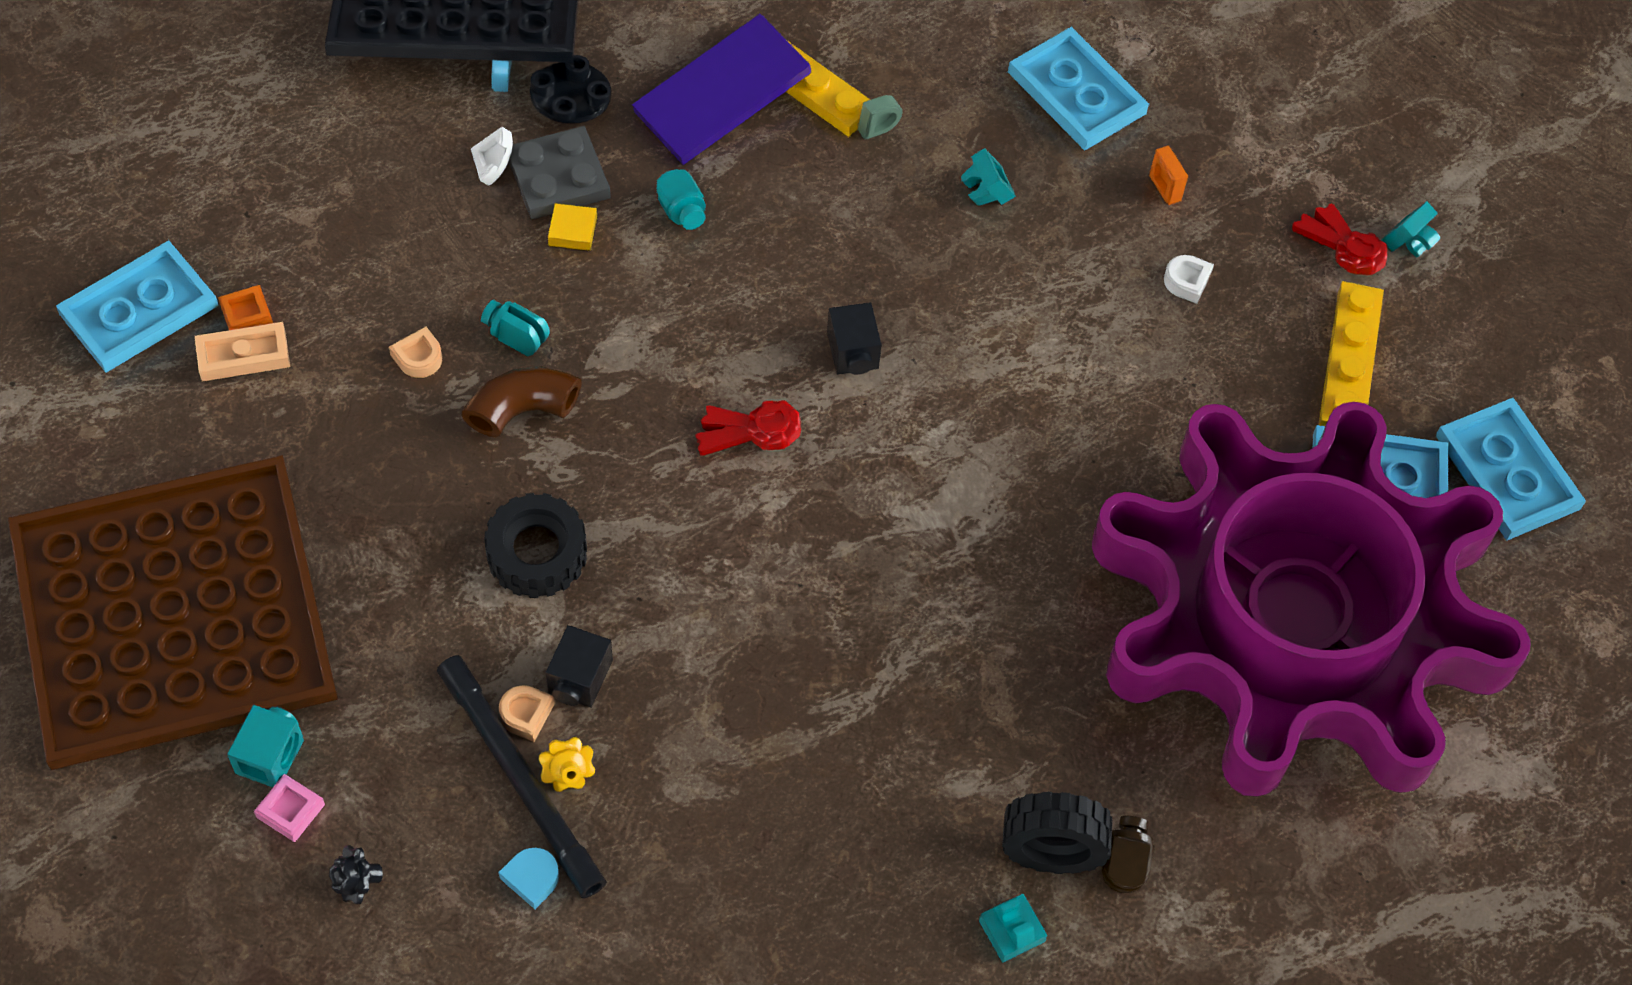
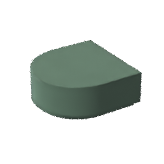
M884 95L863 102L858 131L864 140L884 134L898 124L903 111L896 99L891 95Z

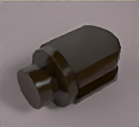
M1121 816L1119 822L1120 829L1112 831L1111 856L1102 867L1104 882L1112 890L1119 893L1135 892L1149 879L1154 845L1153 838L1145 834L1149 824L1146 819L1136 816Z

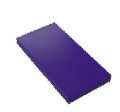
M760 13L637 100L632 106L634 113L678 161L684 165L811 74V65Z

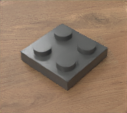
M585 126L512 145L509 164L531 220L553 214L555 203L584 206L611 198L610 186Z

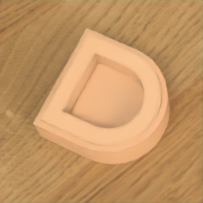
M427 326L389 346L390 355L408 376L414 378L428 377L434 374L442 364L440 344Z
M531 686L513 687L502 696L499 702L501 723L509 732L535 742L555 704V698L553 695Z

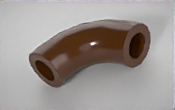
M543 366L512 369L487 381L468 401L461 415L470 427L489 437L500 436L511 419L525 411L540 410L560 418H565L577 401L582 380L570 373Z

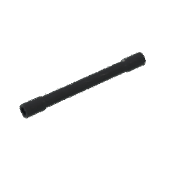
M456 655L446 659L437 668L439 676L455 701L463 707L558 855L560 865L582 898L593 896L606 885L607 881L585 847L579 844L483 696L481 686L462 657Z

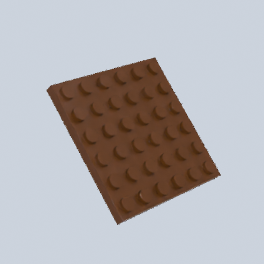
M283 455L8 518L46 763L50 770L241 724L246 720L253 705L270 710L271 707H279L289 712L338 700Z

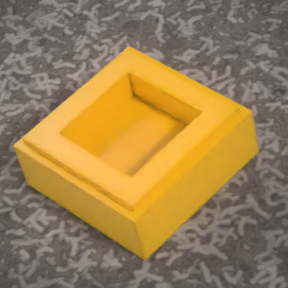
M555 203L548 234L549 246L590 251L597 221V208Z

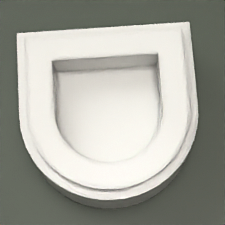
M1190 255L1177 256L1170 260L1166 267L1164 284L1172 294L1197 304L1212 273L1214 264Z

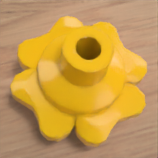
M572 737L567 741H551L549 751L542 752L538 758L542 765L540 775L542 782L552 783L556 792H561L567 788H582L585 785L584 777H591L595 773V768L591 762L594 753L592 748L588 745L582 746L580 739L577 737Z

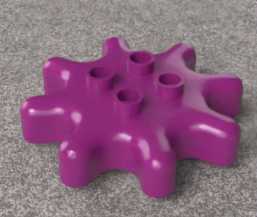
M1348 402L1336 407L1328 418L1318 445L1309 451L1300 453L1275 452L1265 447L1254 436L1241 415L1226 405L1211 404L1202 406L1193 413L1189 420L1179 454L1183 473L1193 487L1195 494L1187 500L1172 503L1159 501L1138 493L1122 492L1108 498L1100 509L1092 538V550L1098 563L1111 573L1132 579L1146 586L1155 596L1159 607L1154 613L1129 623L1117 635L1107 664L1106 676L1110 689L1120 699L1135 704L1149 702L1168 693L1181 690L1197 692L1215 703L1226 715L1229 723V737L1222 757L1223 775L1230 787L1243 796L1259 797L1277 788L1296 752L1298 743L1314 738L1338 740L1351 747L1361 758L1372 778L1382 788L1396 793L1416 790L1426 782L1445 751L1446 744L1443 730L1429 709L1423 695L1424 688L1439 684L1480 695H1491L1500 692L1510 684L1530 652V637L1523 625L1506 614L1485 608L1471 601L1461 590L1456 577L1457 571L1471 566L1483 557L1503 522V510L1499 501L1490 492L1475 486L1458 487L1441 495L1428 498L1412 496L1400 490L1385 476L1381 467V453L1387 432L1384 418L1375 408L1365 403Z

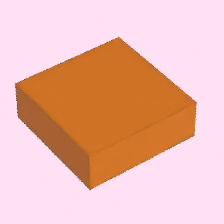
M1169 145L1156 149L1149 176L1168 205L1180 202L1188 175Z
M260 285L218 297L228 330L273 323Z

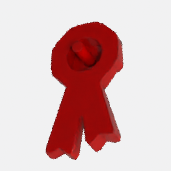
M1332 203L1326 208L1317 207L1314 218L1307 214H1302L1301 220L1295 221L1292 224L1293 232L1334 249L1336 262L1349 273L1372 275L1386 266L1387 244L1381 241L1374 233L1364 234L1351 231Z
M785 400L779 402L764 401L761 406L751 411L749 415L709 405L706 406L707 415L701 419L702 428L706 432L697 433L695 436L700 444L698 447L700 456L752 441L763 450H780L790 446L799 438L801 418L799 412Z

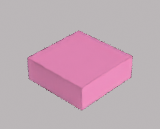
M283 774L254 810L257 819L293 842H296L324 807L325 803L322 797L286 774Z

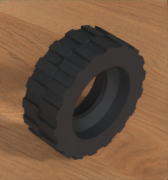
M527 493L525 494L526 496L519 498L516 496L509 499V502L504 506L498 507L496 514L490 517L487 523L488 530L485 531L484 540L490 572L494 578L496 577L499 580V584L504 589L512 590L513 594L519 596L528 595L529 598L556 595L555 592L564 591L569 588L570 583L574 579L577 580L581 575L582 566L585 567L587 542L583 520L579 519L578 511L574 507L571 508L567 505V501L560 497L557 499L552 497L551 494L543 493V495ZM536 526L551 530L559 541L558 551L552 559L541 564H529L517 557L513 546L520 532Z
M1042 792L1026 794L1021 798L1018 797L1013 800V803H1008L1006 806L1002 842L1003 852L1009 856L1011 861L1019 863L1020 866L1036 869V871L1076 874L1082 871L1095 870L1096 867L1105 865L1106 860L1110 859L1112 816H1110V811L1096 800L1092 801L1088 797L1072 795L1066 792Z

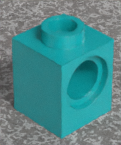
M253 705L227 755L235 774L274 787L283 774L287 775L304 742V738L298 721L290 712L279 707H271L270 710Z

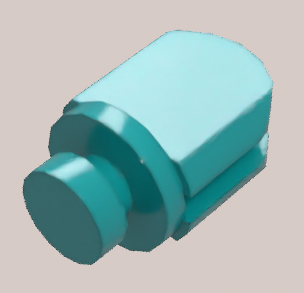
M679 169L662 174L657 180L656 189L658 201L668 218L678 225H683L688 230L700 227L705 221L704 211L706 204L703 199L704 196L688 171Z
M491 300L481 316V322L491 326V335L526 356L533 355L550 334L549 326L544 318L515 302L507 301L502 305L496 300Z

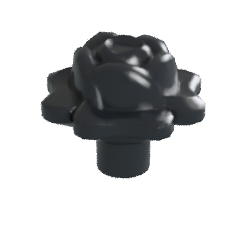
M346 845L342 856L335 859L334 864L330 867L331 887L334 892L342 895L344 902L352 901L354 904H361L364 894H367L369 891V884L380 883L383 877L381 865L378 863L369 864L364 858V851L361 847L354 849L351 845Z

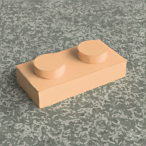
M283 322L195 336L198 369L202 382L290 367Z

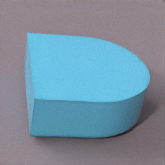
M492 60V90L508 92L511 61Z
M528 848L519 852L499 871V877L532 908L536 909L556 888L559 880L557 862L551 853L541 848Z

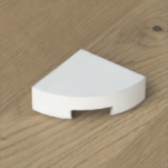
M504 127L499 128L471 148L479 179L488 186L499 178L511 156L512 134Z

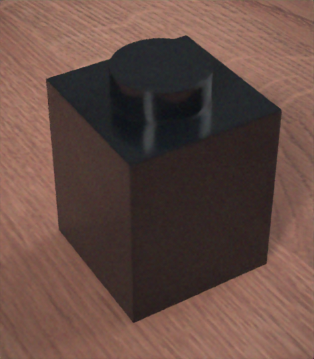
M872 303L829 308L827 335L836 374L851 373L859 375L870 370L879 369L882 344Z
M567 625L546 670L548 693L566 705L576 706L579 703L592 708L613 661L611 640Z

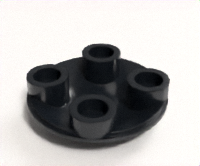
M574 55L573 63H555L542 70H537L531 75L530 98L534 107L545 117L557 122L575 124L590 121L601 115L611 101L612 91L608 79L598 69L590 66L589 60L581 55Z

